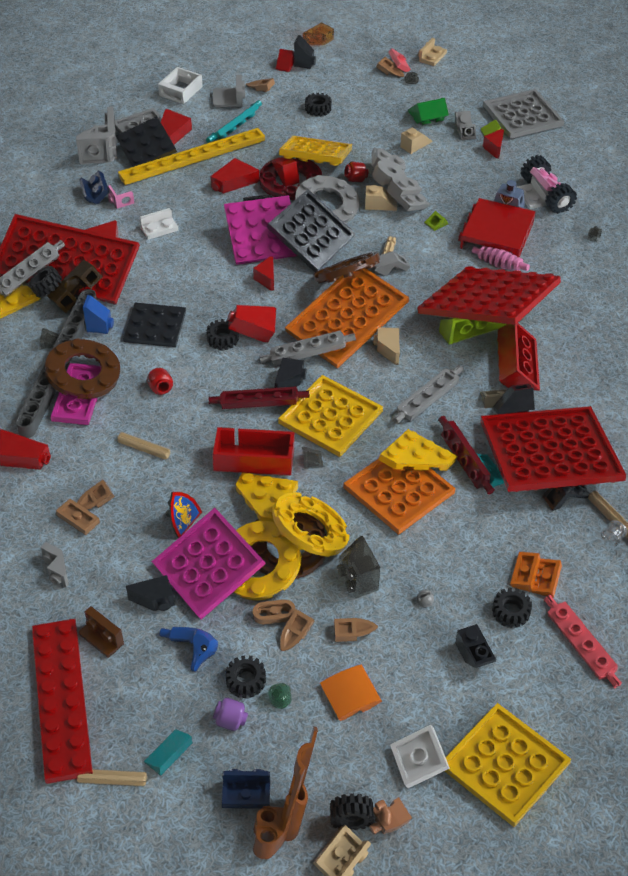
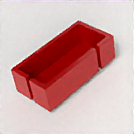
M217 427L213 449V471L292 475L295 432L238 429L239 445H235V428Z

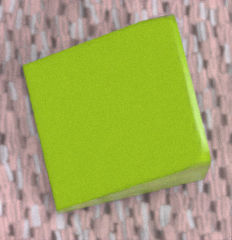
M493 120L482 127L481 131L485 136L500 130L501 127L497 120Z
M436 211L424 222L434 231L449 224Z

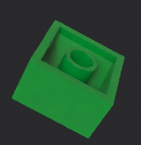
M445 98L417 103L408 109L416 123H422V125L430 124L433 120L441 122L445 120V117L449 116Z

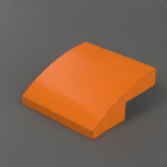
M519 552L510 582L511 587L547 597L551 595L554 598L562 567L561 560L540 559L539 553Z
M362 664L343 670L320 682L340 721L349 718L360 710L365 712L382 702Z

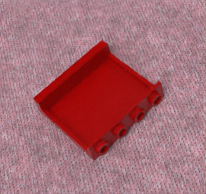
M479 198L477 203L473 204L472 212L469 213L467 222L464 223L463 232L459 234L460 249L463 248L465 242L502 249L520 257L533 226L536 211Z

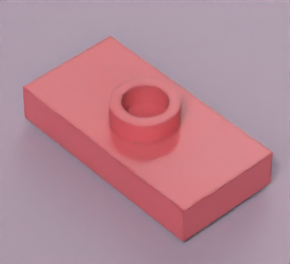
M391 48L389 55L397 68L404 72H409L411 69L405 61L406 58Z

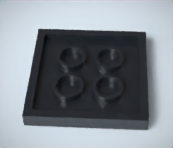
M157 116L116 135L117 141L132 167L177 152Z
M135 302L123 342L176 347L185 318L186 307Z

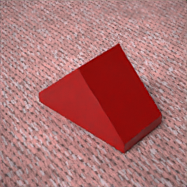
M280 49L276 70L290 72L294 65V51Z
M504 129L485 135L483 140V148L498 159L500 157Z
M284 157L272 160L285 187L300 183L297 161Z
M273 256L268 257L253 268V280L271 291H274Z

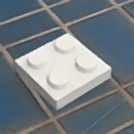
M432 725L390 744L403 782L407 788L450 768Z

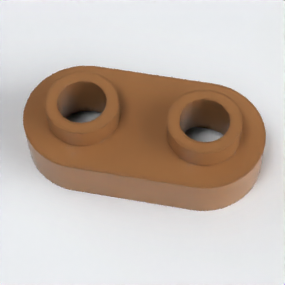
M285 599L260 602L253 608V619L262 625L288 622L295 611V605L292 601ZM282 611H287L288 613H287V614H282L281 612H282ZM266 613L267 616H260V614Z

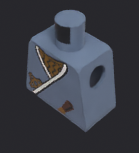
M508 180L507 184L501 185L494 201L525 208L524 190L516 187V181Z

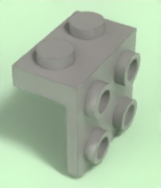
M236 75V88L213 89V107H243L242 98H245V81H242V75Z

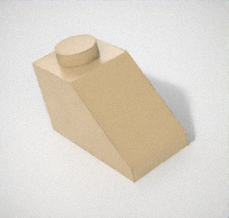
M412 127L401 133L400 147L412 154L433 141Z
M366 185L365 210L397 211V201L383 186Z
M379 327L377 335H374L373 345H377L378 353L395 365H399V328Z

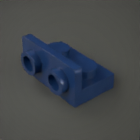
M99 170L90 177L89 181L82 177L79 179L84 198L90 203L99 204L109 193L104 174Z

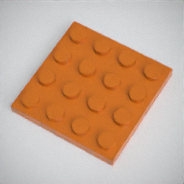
M379 459L343 484V488L398 535L452 496L456 489L430 467L429 470H413V467H403V470L386 465L379 461Z

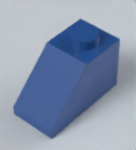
M87 295L83 305L87 332L108 334L109 329L113 328L114 319L111 318L110 310L91 295Z

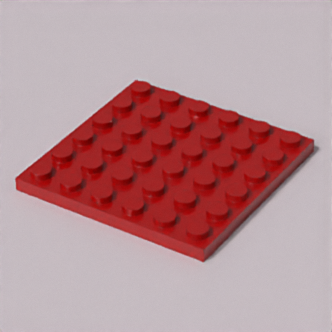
M468 266L417 307L418 314L516 325L561 283V278L552 273H522L519 270L511 272L505 269L490 270V268L478 269Z
M591 406L481 416V425L508 492L626 481V473Z

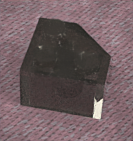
M360 536L339 556L337 571L340 577L344 576L347 591L353 593L355 598L379 591L381 567L365 538Z

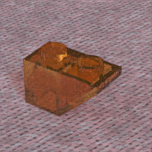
M321 22L305 31L303 38L309 45H326L334 40V28Z

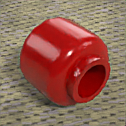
M351 161L345 166L344 176L347 177L349 182H363L368 177L369 170L366 169L364 163Z
M155 368L149 372L147 383L155 394L163 395L172 389L173 379L166 369Z

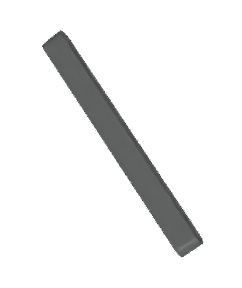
M86 289L80 293L53 348L66 341L77 338L82 339L86 331L83 305L87 295H91L97 300L94 290ZM72 358L65 363V370H67ZM45 364L16 419L19 435L27 438L35 435L56 392L46 378Z

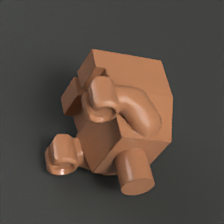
M399 797L392 801L391 807H387L385 801L380 800L374 805L375 823L370 825L369 828L374 835L379 831L386 834L406 825L412 817Z

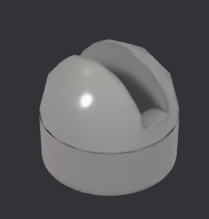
M422 590L417 596V602L422 607H430L434 603V596L431 591Z

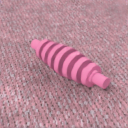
M486 246L481 248L473 247L472 253L477 254L480 260L484 259L485 262H489V264L495 265L497 268L501 267L502 269L520 271L521 269L528 271L530 268L529 264L523 263L522 258L502 249Z

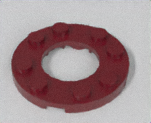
M292 158L297 161L298 172L302 173L306 180L322 175L319 166L311 160L301 161L299 158ZM272 160L266 163L260 170L259 181L261 188L273 197L289 195L290 200H295L298 187L279 185L276 182L278 173Z

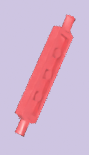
M551 595L545 597L544 602L551 608L547 612L548 616L599 680L607 678L614 689L620 686L622 682L615 675L618 665L565 601L557 604Z

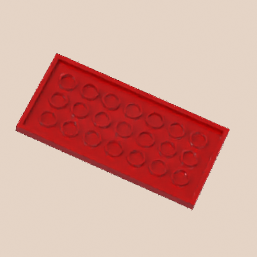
M14 214L0 246V277L47 242L54 246L62 240L65 246L58 250L59 257L48 266H53L63 280L83 260L89 262L103 276L91 288V290L95 291L97 300L117 304L139 250V242ZM84 287L80 289L76 295L79 296L82 291L90 288Z

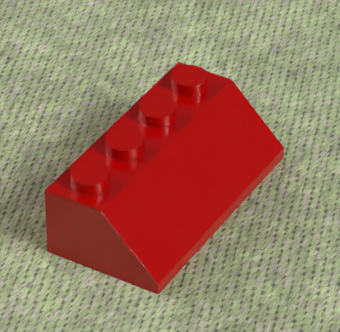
M519 323L516 325H504L497 330L500 383L508 388L514 385L530 384L534 390L540 391L536 338Z

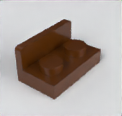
M90 606L84 611L86 625L79 630V635L109 658L124 645L122 630Z

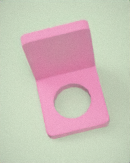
M111 185L108 186L109 202L114 203L117 209L134 204L132 191L117 195ZM124 197H130V200L127 203H122V199Z

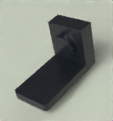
M585 485L548 488L542 497L552 511L560 509L569 497L586 499L589 496V492Z

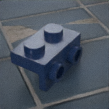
M230 769L229 771H223L222 808L262 809L263 806H270L269 771L255 769L253 771Z

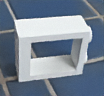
M180 67L175 68L158 83L159 96L182 104L187 102L203 87L202 75ZM179 81L189 84L184 89L175 86Z

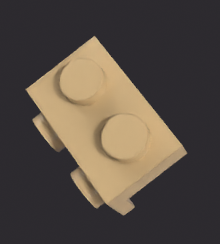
M343 825L313 864L325 876H352L355 865L361 863L369 853L367 849L371 843L368 840L362 842L346 825Z

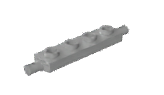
M60 240L54 246L47 242L1 276L0 294L4 297L8 296L32 278L34 274H37V271H41L42 268L59 257L58 250L65 246L64 242Z
M340 330L272 347L269 355L260 356L261 364L272 361L274 365L281 364L283 357L298 360L345 348L347 342L356 341L355 333L344 336Z
M458 365L453 370L445 368L397 406L398 414L392 418L394 423L398 424L404 418L412 421L459 383L458 374L463 372V367Z

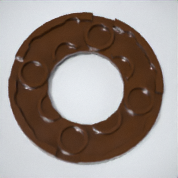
M372 252L362 254L325 267L315 272L313 276L318 284L326 281L328 283L336 281L342 275L344 278L354 275V271L374 267L380 263V256L378 252H374V255Z
M77 338L63 342L50 351L46 358L45 374L51 386L63 395L78 396L77 399H93L109 393L117 385L120 377V362L115 353L106 345L92 340ZM84 355L86 358H94L96 362H99L101 372L93 379L79 380L71 377L66 372L65 363L74 356L80 357Z
M294 513L295 517L293 520L297 522V527L300 530L308 531L307 535L309 536L313 534L321 538L326 536L323 525L315 517L307 513ZM255 542L251 546L252 549L266 563L259 571L268 575L275 569L278 558L269 552L267 542ZM307 551L301 554V565L295 579L315 571L323 563L325 556L315 555Z

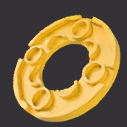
M290 492L280 496L273 506L272 516L278 532L285 536L299 550L330 557L341 553L349 541V534L345 530L347 525L341 516L325 502L313 496L311 498L307 496L302 497L301 493ZM294 513H307L317 518L325 526L327 537L321 538L315 534L309 536L307 535L308 531L300 530L297 527V522L293 520L295 517Z
M255 521L238 528L236 531L250 546L258 541L273 544L278 550L279 558L272 572L263 577H250L233 593L248 600L259 601L270 599L278 592L285 591L293 583L299 572L301 551L278 532L275 522Z

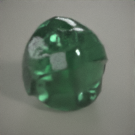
M277 683L270 687L268 696L274 707L284 709L290 705L292 695L291 689L287 684Z

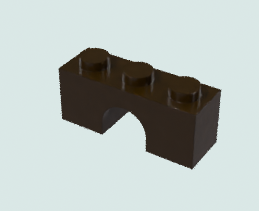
M83 260L47 297L61 311L67 313L77 301L75 298L77 292L84 287L91 289L103 276L92 264Z

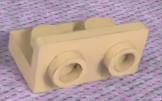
M431 38L419 50V62L435 66L447 53V49L435 46V38Z

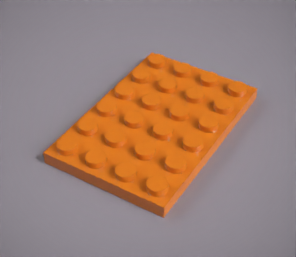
M365 268L354 271V275L344 278L342 275L285 327V331L298 341L340 330L344 336L355 333L356 341L347 342L345 348L318 354L337 369L377 332L379 327L384 326L409 302L407 295L368 269L365 270Z

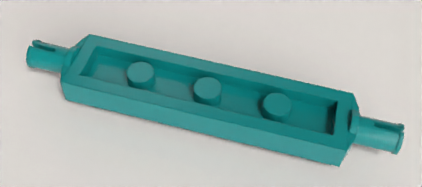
M257 100L254 104H251L248 109L218 131L211 133L206 138V142L211 143L218 138L219 140L227 136L226 132H233L237 129V124L241 126L246 122L245 118L250 119L256 115L255 111L259 109L262 102Z

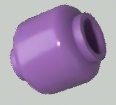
M224 698L222 702L218 701L213 718L216 719L217 726L236 731L239 725H245L248 713L244 712L245 705L242 702Z

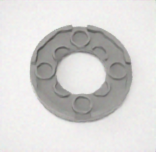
M317 175L305 180L297 188L295 200L307 189L313 194L322 190L336 192V195H340L343 204L332 212L344 223L351 221L357 214L359 197L353 187L345 180Z

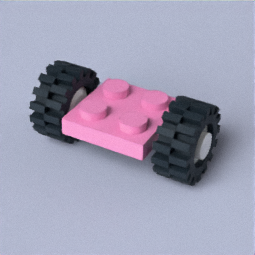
M542 155L531 156L530 160H526L527 163H523L524 167H521V176L528 184H531L532 176H534L544 189L549 191V195L545 197V202L553 213L559 214L565 210L569 211L568 208H572V204L576 203V192L567 183L564 184L557 181L558 178L550 173L552 170L550 163Z

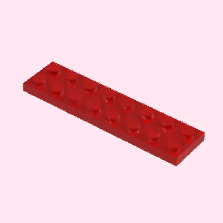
M76 619L33 625L32 632L45 782L50 784L76 779L81 774H93Z

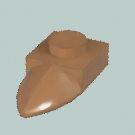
M384 57L376 66L386 75L390 73L394 76L405 77L402 70L397 68L395 63L387 57Z
M271 78L252 81L245 85L255 88L256 91L267 92L275 82Z
M101 480L87 490L77 503L85 509H91L95 506L99 508L115 496L107 483Z
M295 609L282 631L280 639L281 651L291 649L301 639H304L315 622L314 619Z
M361 618L334 619L335 642L357 641V637L370 634L378 628V625Z

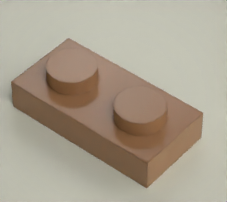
M72 499L67 500L56 510V515L84 535H87L100 523L96 515Z

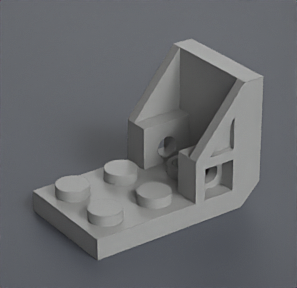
M113 106L107 107V113H104L105 125H95L76 136L80 164L112 162L117 158L116 125Z

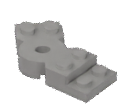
M374 147L371 152L372 167L374 168L372 172L373 178L382 186L388 185L387 192L407 211L428 208L430 204L420 194L422 188L416 180L407 177L404 172L406 169L405 161L397 155L389 154L384 149Z

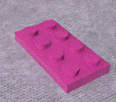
M70 363L67 373L79 380H89L99 375L101 366ZM59 392L51 414V420L53 422L89 425L98 397L93 399H77L78 396L70 394L66 396Z

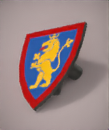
M171 492V497L168 501L169 509L166 511V516L170 518L174 533L179 538L199 517L202 510L190 495L183 492Z

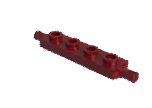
M297 387L222 391L220 396H209L208 400L209 404H220L222 409L297 405L299 398H310L309 390L298 391Z
M441 416L438 421L443 426L442 438L452 453L457 456L458 462L476 489L484 488L487 494H492L495 489L489 481L491 474L454 421H448L445 416Z

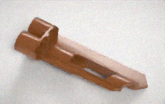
M313 726L309 743L303 744L298 750L294 774L284 807L263 806L257 812L253 828L256 835L253 853L260 859L271 858L285 841H292L299 834L308 801V793L304 781L318 732L315 726Z

